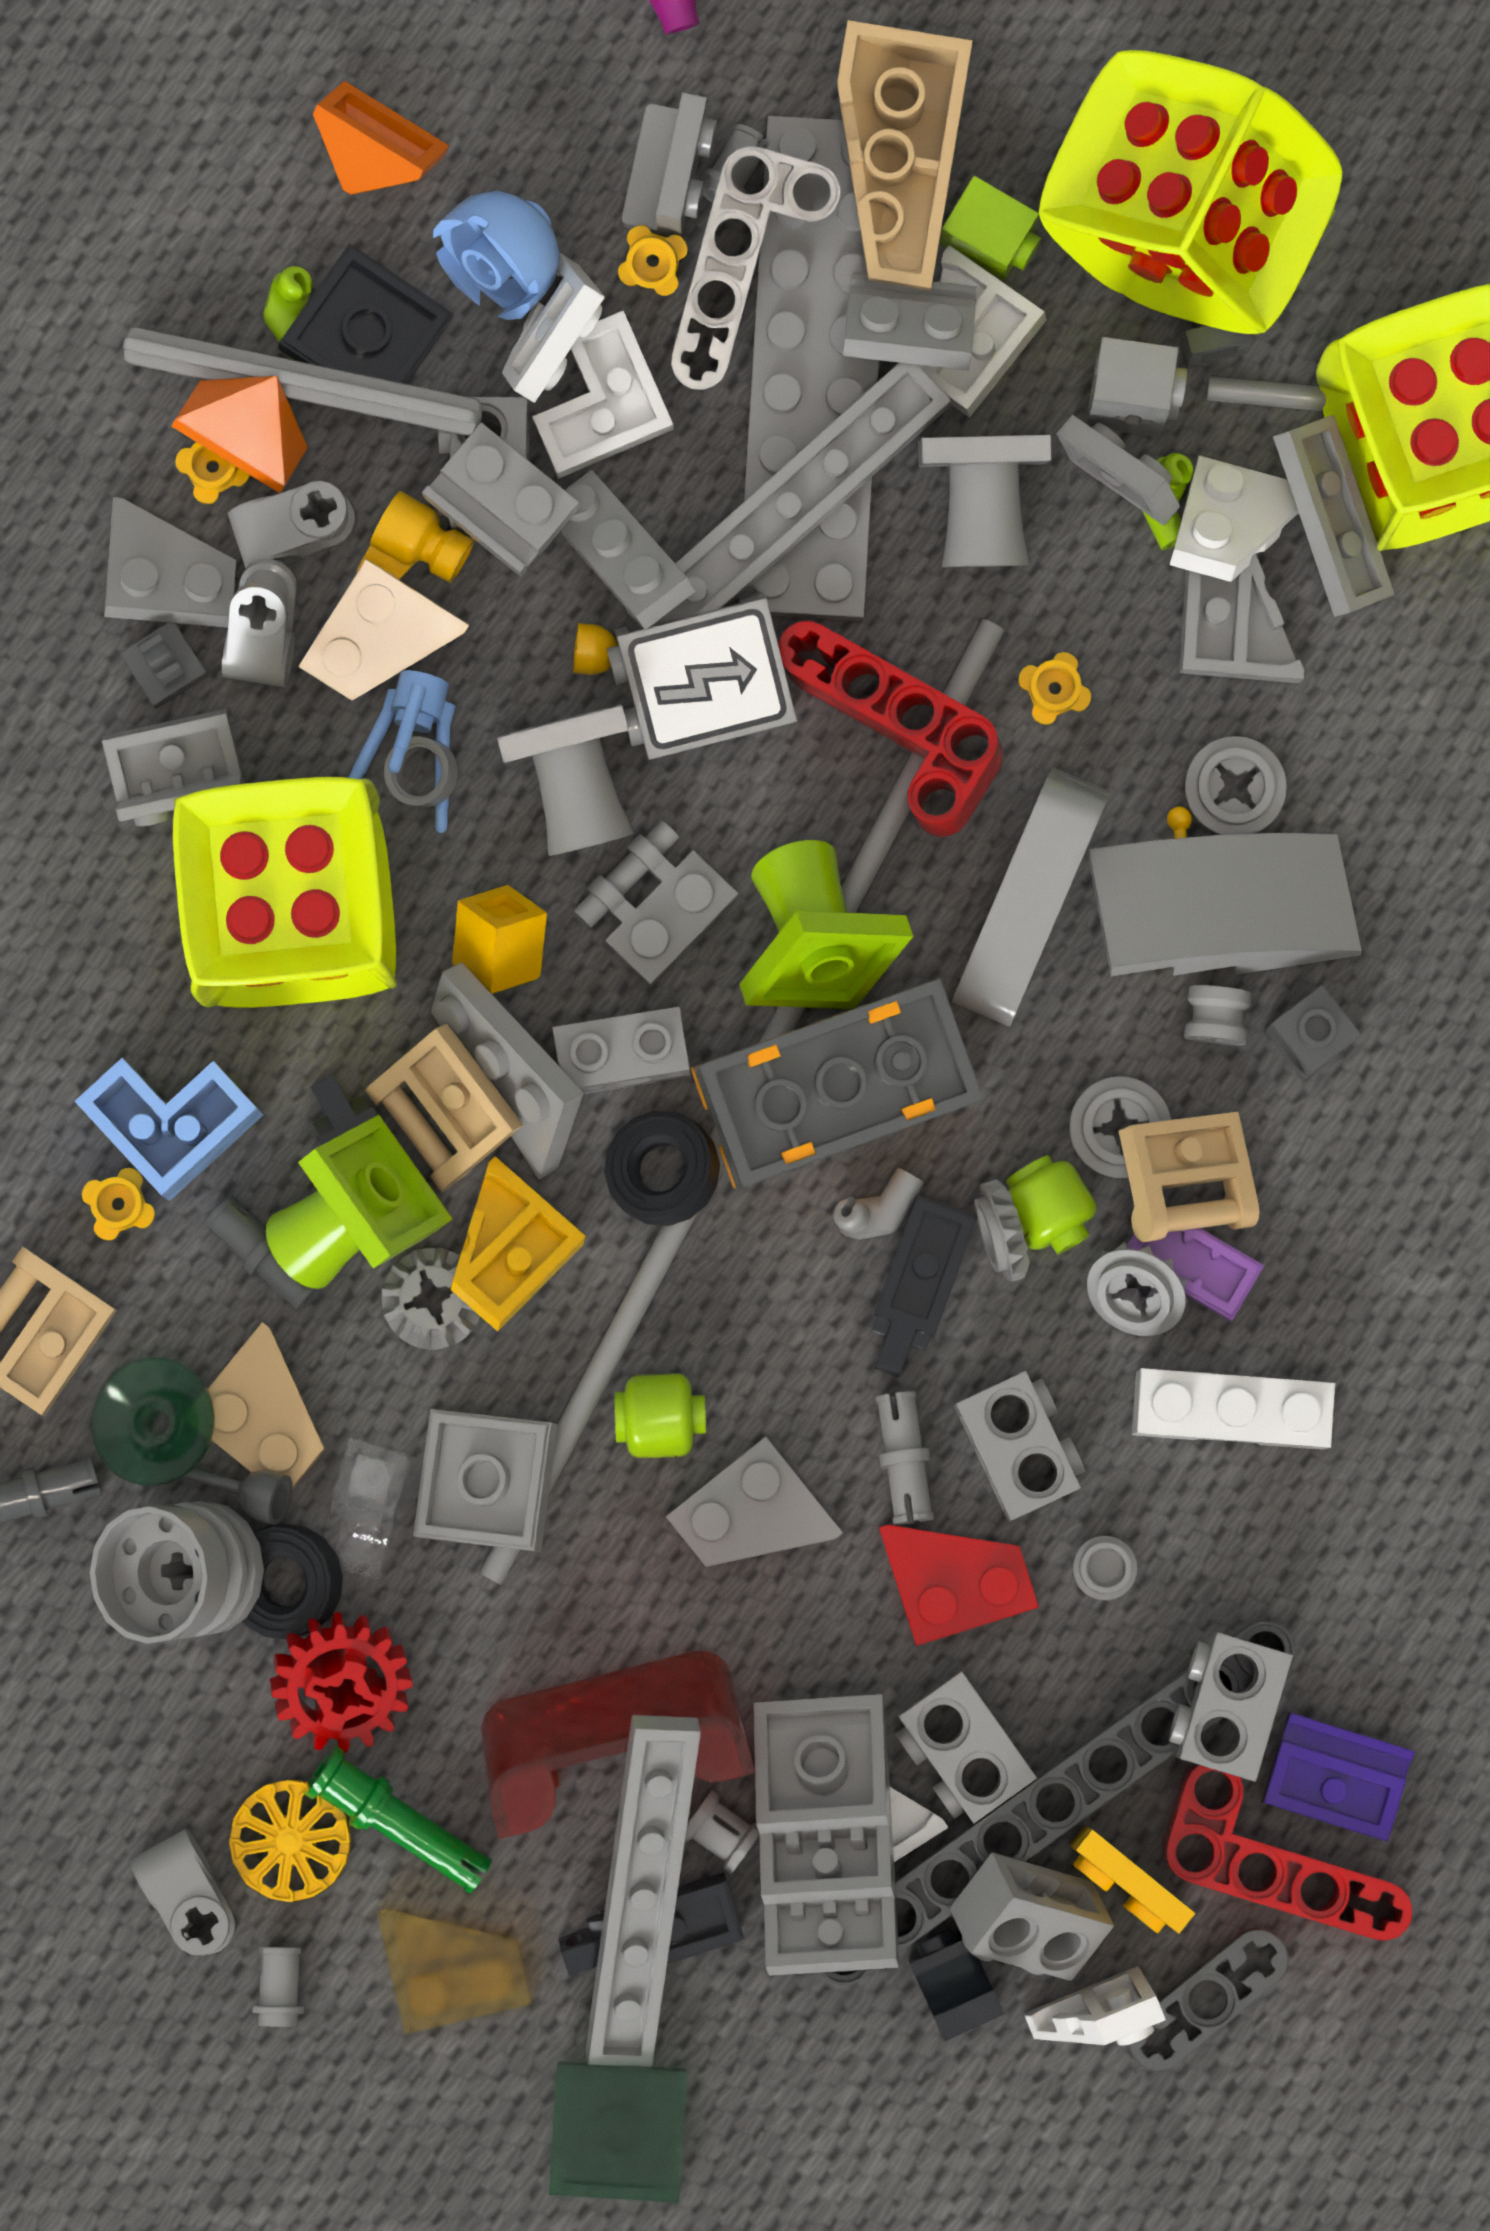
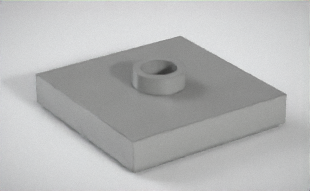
M430 1409L413 1536L541 1552L558 1424Z

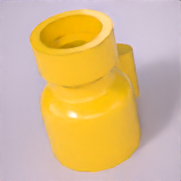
M399 491L382 515L372 535L370 546L356 572H358L365 559H368L401 580L417 562L424 561L428 563L431 573L451 584L465 564L475 540L456 529L445 531L441 528L439 515L434 509Z

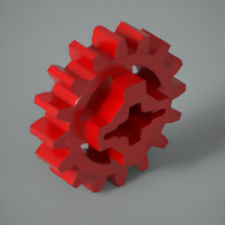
M341 1612L334 1613L331 1627L325 1629L314 1618L308 1620L310 1635L303 1639L299 1635L290 1633L286 1638L291 1655L275 1654L273 1658L275 1672L279 1675L270 1678L272 1697L278 1698L275 1702L279 1721L291 1719V1734L296 1740L305 1736L309 1731L312 1732L314 1749L319 1751L327 1744L328 1739H337L338 1747L343 1749L344 1753H348L350 1738L359 1736L367 1747L374 1745L372 1730L378 1726L382 1730L391 1733L395 1729V1725L390 1711L406 1712L409 1707L406 1693L402 1690L412 1687V1679L409 1668L403 1667L407 1663L403 1646H391L392 1637L390 1629L386 1626L371 1634L368 1617L365 1615H360L353 1627L345 1626ZM367 1656H370L378 1663L383 1671V1678L377 1676L376 1669L367 1667ZM298 1687L304 1689L305 1696L315 1699L316 1706L314 1710L303 1701L298 1692Z

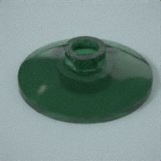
M153 1357L136 1360L116 1371L99 1392L92 1412L91 1429L93 1442L101 1460L118 1477L143 1486L165 1485L188 1474L205 1455L214 1430V1407L205 1384L190 1368L166 1358ZM166 1413L169 1417L168 1429L163 1435L157 1436L153 1430V1422L158 1415Z

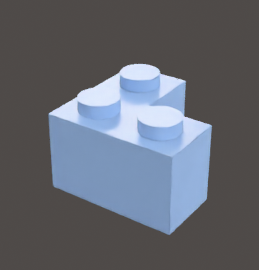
M123 1058L115 1063L75 1100L76 1104L158 1193L169 1201L264 1115L214 1061L168 1103Z

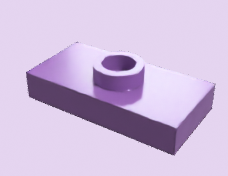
M1201 1228L1168 1232L1163 1240L1141 1242L1133 1234L1127 1244L1131 1249L1140 1250L1150 1244L1152 1255L1161 1260L1173 1258L1174 1272L1178 1276L1187 1278L1185 1295L1230 1322L1233 1321L1264 1267L1263 1264Z

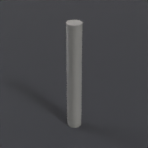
M1209 376L1208 401L1323 411V407L1326 404V397L1319 386Z

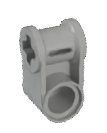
M324 481L309 482L274 496L257 498L240 504L228 512V518L245 569L250 563L259 559H273L283 563L285 566H289L301 558L337 547L350 538L357 522L356 513L350 501L343 496L337 487ZM322 502H327L333 509L328 514L330 524L325 527H320L313 519L319 515L317 505Z
M259 559L250 563L243 571L239 590L233 595L229 607L228 630L222 658L223 678L286 688L290 678L295 648L293 624L297 585L293 573L283 563L273 559Z
M187 1828L180 1830L129 1860L133 1874L145 1896L158 1911L174 1942L181 1950L191 1955L204 1956L222 1951L230 1944L235 1934L236 1925L233 1912L214 1880V1874L209 1862ZM196 1909L202 1915L215 1914L219 1923L211 1928V1934L214 1939L210 1943L205 1937L192 1938L188 1929L196 1923L193 1915Z

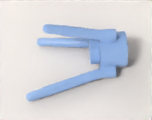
M412 670L401 671L396 689H388L383 709L348 778H363L393 719L394 723L400 727L388 765L391 773L396 774L400 771L413 731L429 733L434 723L436 724V740L450 749V726L456 705L445 701L449 683L427 673ZM437 756L435 759V788L441 778V764ZM449 797L444 802L434 806L435 830L439 833H444L447 830Z

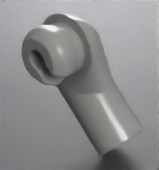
M897 1167L881 1196L854 1199L851 1196L840 1200L833 1211L835 1224L846 1237L857 1240L892 1234L899 1228L924 1182Z

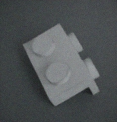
M682 92L679 109L655 104L646 106L622 213V224L624 227L632 229L637 225H646L652 233L666 236L678 234L683 237L686 218H697L704 188V181L695 179L700 156L710 158L717 128V120L708 119L707 97Z
M227 708L108 734L102 737V744L117 801L115 809L118 821L134 819L135 826L158 824L172 817L171 810L175 808L174 799L176 797L215 787L244 784Z

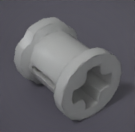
M712 1789L689 1820L685 1842L692 1839L724 1861L723 1869L731 1875L759 1837V1831L756 1822L750 1825L719 1802L720 1794Z

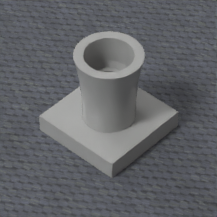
M1051 435L921 438L918 441V467H949L948 525L941 567L1030 565L1022 523L1019 465H1044L1050 462Z
M621 704L497 736L504 763L528 756L533 758L546 820L548 856L583 849L634 834L633 828L618 798L600 740L601 737L629 730Z

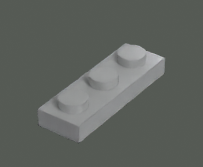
M1334 415L1273 436L1334 617L1354 612L1395 595L1381 552L1377 549V541Z
M592 469L565 489L567 493L579 502L580 508L562 528L560 533L644 630L648 629L696 592L687 576Z

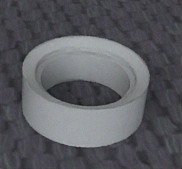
M421 736L411 737L401 769L396 774L391 773L388 769L393 748L389 752L384 765V779L388 790L398 801L415 807L429 808L444 802L453 792L458 777L457 762L451 750L443 743ZM421 749H429L436 754L440 761L441 778L433 791L423 796H415L407 789L404 783L403 768L407 759L414 752Z

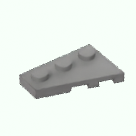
M461 962L442 972L431 1013L439 1026L446 1023L450 1026L524 1126L511 1137L540 1180L559 1167L584 1092Z

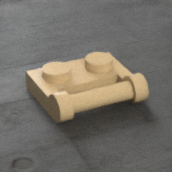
M447 1023L435 1028L365 1090L376 1106L381 1104L385 1106L434 1173L431 1174L430 1178L441 1192L446 1191L465 1177L473 1167L524 1126ZM406 1084L458 1151L454 1156L403 1088Z
M1239 1112L1136 1124L1119 1130L1135 1205L1131 1217L1132 1229L1139 1241L1163 1240L1168 1232L1226 1224L1231 1229H1243L1257 1224L1260 1213ZM1223 1181L1226 1194L1224 1199L1170 1207L1165 1205L1162 1189Z
M22 1246L12 1260L16 1267L0 1289V1333L37 1280L51 1290L0 1362V1388L38 1414L45 1416L118 1310Z

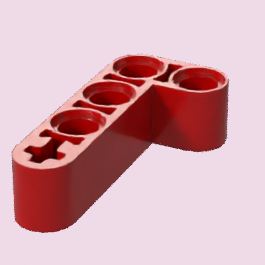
M801 621L789 626L781 635L778 647L783 667L790 680L805 692L924 758L925 760L909 786L907 792L908 804L919 826L928 834L946 837L959 832L969 821L998 773L1003 761V747L993 724L981 714L821 624L812 621ZM818 647L824 661L834 668L832 676H830L825 666L814 660L808 659L802 666L797 654L801 650L812 653ZM867 674L879 678L878 688L872 696L866 699H855L848 695L849 686L855 678ZM915 705H926L934 710L931 722L922 729L910 730L902 725L904 714ZM978 735L988 740V748L982 757L973 761H965L956 756L958 744L963 739ZM945 789L955 794L954 805L948 812L933 816L923 811L925 799L930 793Z
M1193 1764L1186 1770L1180 1783L1162 1847L1165 1865L1173 1874L1196 1885L1374 1940L1388 1941L1399 1937L1407 1930L1412 1920V1905L1402 1888L1374 1876L1234 1834V1826L1243 1799L1241 1778L1218 1771L1227 1780L1229 1786L1228 1795L1219 1806L1206 1808L1201 1806L1196 1799L1194 1793L1195 1784L1204 1773L1218 1770L1199 1764ZM1201 1834L1209 1843L1210 1857L1201 1868L1195 1870L1182 1868L1176 1857L1177 1845L1187 1835ZM1253 1853H1263L1270 1860L1272 1866L1271 1877L1263 1887L1248 1889L1240 1882L1238 1875L1239 1865L1246 1856ZM1313 1873H1326L1331 1878L1334 1886L1331 1900L1323 1907H1307L1301 1896V1886L1304 1880ZM1351 1880L1358 1882L1352 1894L1370 1901H1378L1382 1892H1387L1386 1903L1395 1907L1393 1918H1381L1378 1926L1372 1927L1373 1916L1363 1910L1350 1906L1347 1908L1348 1918L1346 1920L1339 1918L1349 1901V1882Z

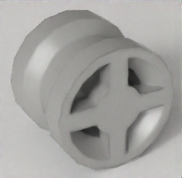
M1190 986L1188 1001L1193 1006L1192 1019L1185 1024L1184 1038L1202 1043L1230 1046L1246 1045L1248 1030L1243 1025V1014L1251 1006L1252 993L1242 989L1222 986Z

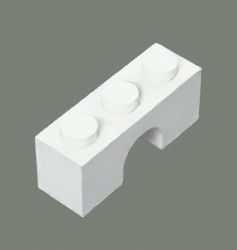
M1141 1368L1136 1371L1132 1435L1188 1440L1237 1441L1267 1446L1319 1450L1331 1448L1335 1383Z

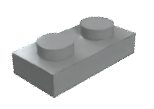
M1072 415L1056 433L1069 459L1162 525H1165L1180 508L1169 485L1173 479L1171 474L1159 462L1146 454L1138 460L1124 450L1126 447L1124 442L1107 426L1097 422L1091 428Z

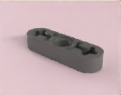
M1251 1928L1239 1933L1158 1999L1166 2020L1155 2024L1154 2026L1157 2029H1164L1176 2019L1166 2011V2008L1177 2001L1182 2015L1188 2022L1199 2028V2031L1188 2039L1184 2028L1178 2029L1168 2039V2043L1173 2050L1165 2057H1162L1156 2051L1150 2052L1146 2056L1141 2050V2047L1147 2041L1146 2038L1129 2044L1128 2048L1134 2059L1141 2066L1153 2071H1165L1180 2063L1281 1980L1288 1966V1953L1283 1942L1270 1931L1261 1928ZM1252 1941L1261 1948L1269 1943L1274 1949V1952L1268 1957L1269 1964L1273 1968L1265 1975L1256 1969L1244 1975L1239 1981L1248 1986L1249 1990L1238 1998L1237 1991L1232 1982L1222 1973L1216 1971V1967L1227 1960L1229 1968L1234 1972L1247 1960V1955L1243 1950L1246 1944ZM1205 1980L1219 1983L1226 1995V2003L1223 2010L1211 2018L1197 2016L1189 2005V1995L1192 1988Z

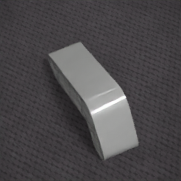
M754 146L736 149L727 157L721 170L672 351L671 366L674 375L683 385L691 389L705 390L714 387L723 379L730 361L770 212L810 222L826 218L835 210L840 199V186L837 177L830 169L818 163ZM745 157H754L762 161L768 171V182L765 188L755 194H745L739 191L734 186L731 178L734 164ZM814 174L821 177L827 183L829 198L825 206L820 210L806 211L796 204L793 197V187L796 180L801 176ZM728 219H738L744 222L751 233V244L748 250L736 257L721 253L714 240L718 225ZM713 280L728 284L735 296L732 310L726 316L720 318H711L705 315L698 305V293L701 287ZM691 318L707 327L728 328L725 342H721L712 336L709 356L717 359L718 365L715 371L705 370L701 379L690 377V366L681 362V356L684 351H695L701 334L700 332H687Z
M1051 768L956 989L952 1003L1006 1026H1011L1111 793L1110 791L1056 768Z

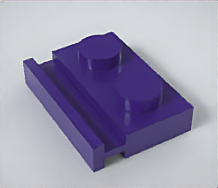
M1288 1712L1285 1721L1286 1725L1282 1738L1279 1741L1261 1802L1388 1842L1406 1783L1405 1778L1415 1751Z

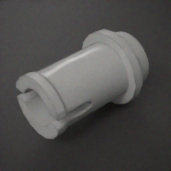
M736 124L734 126L732 135L712 169L705 168L700 176L701 180L704 181L702 195L707 200L713 203L722 167L730 154L736 149L745 146L761 147L764 149L768 147L769 141L762 139L763 135L746 125ZM745 157L734 164L731 178L734 186L739 191L747 194L744 187L760 160L754 157Z
M259 1947V2006H252V2013H259L258 2026L297 2027L298 2014L304 2013V2007L298 2006L299 1954H301V1948Z

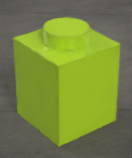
M973 176L942 227L940 245L946 248L949 245L990 274L1005 281L1014 266L1024 271L1037 251L1042 240L1040 236L1034 234L1039 213L978 177Z

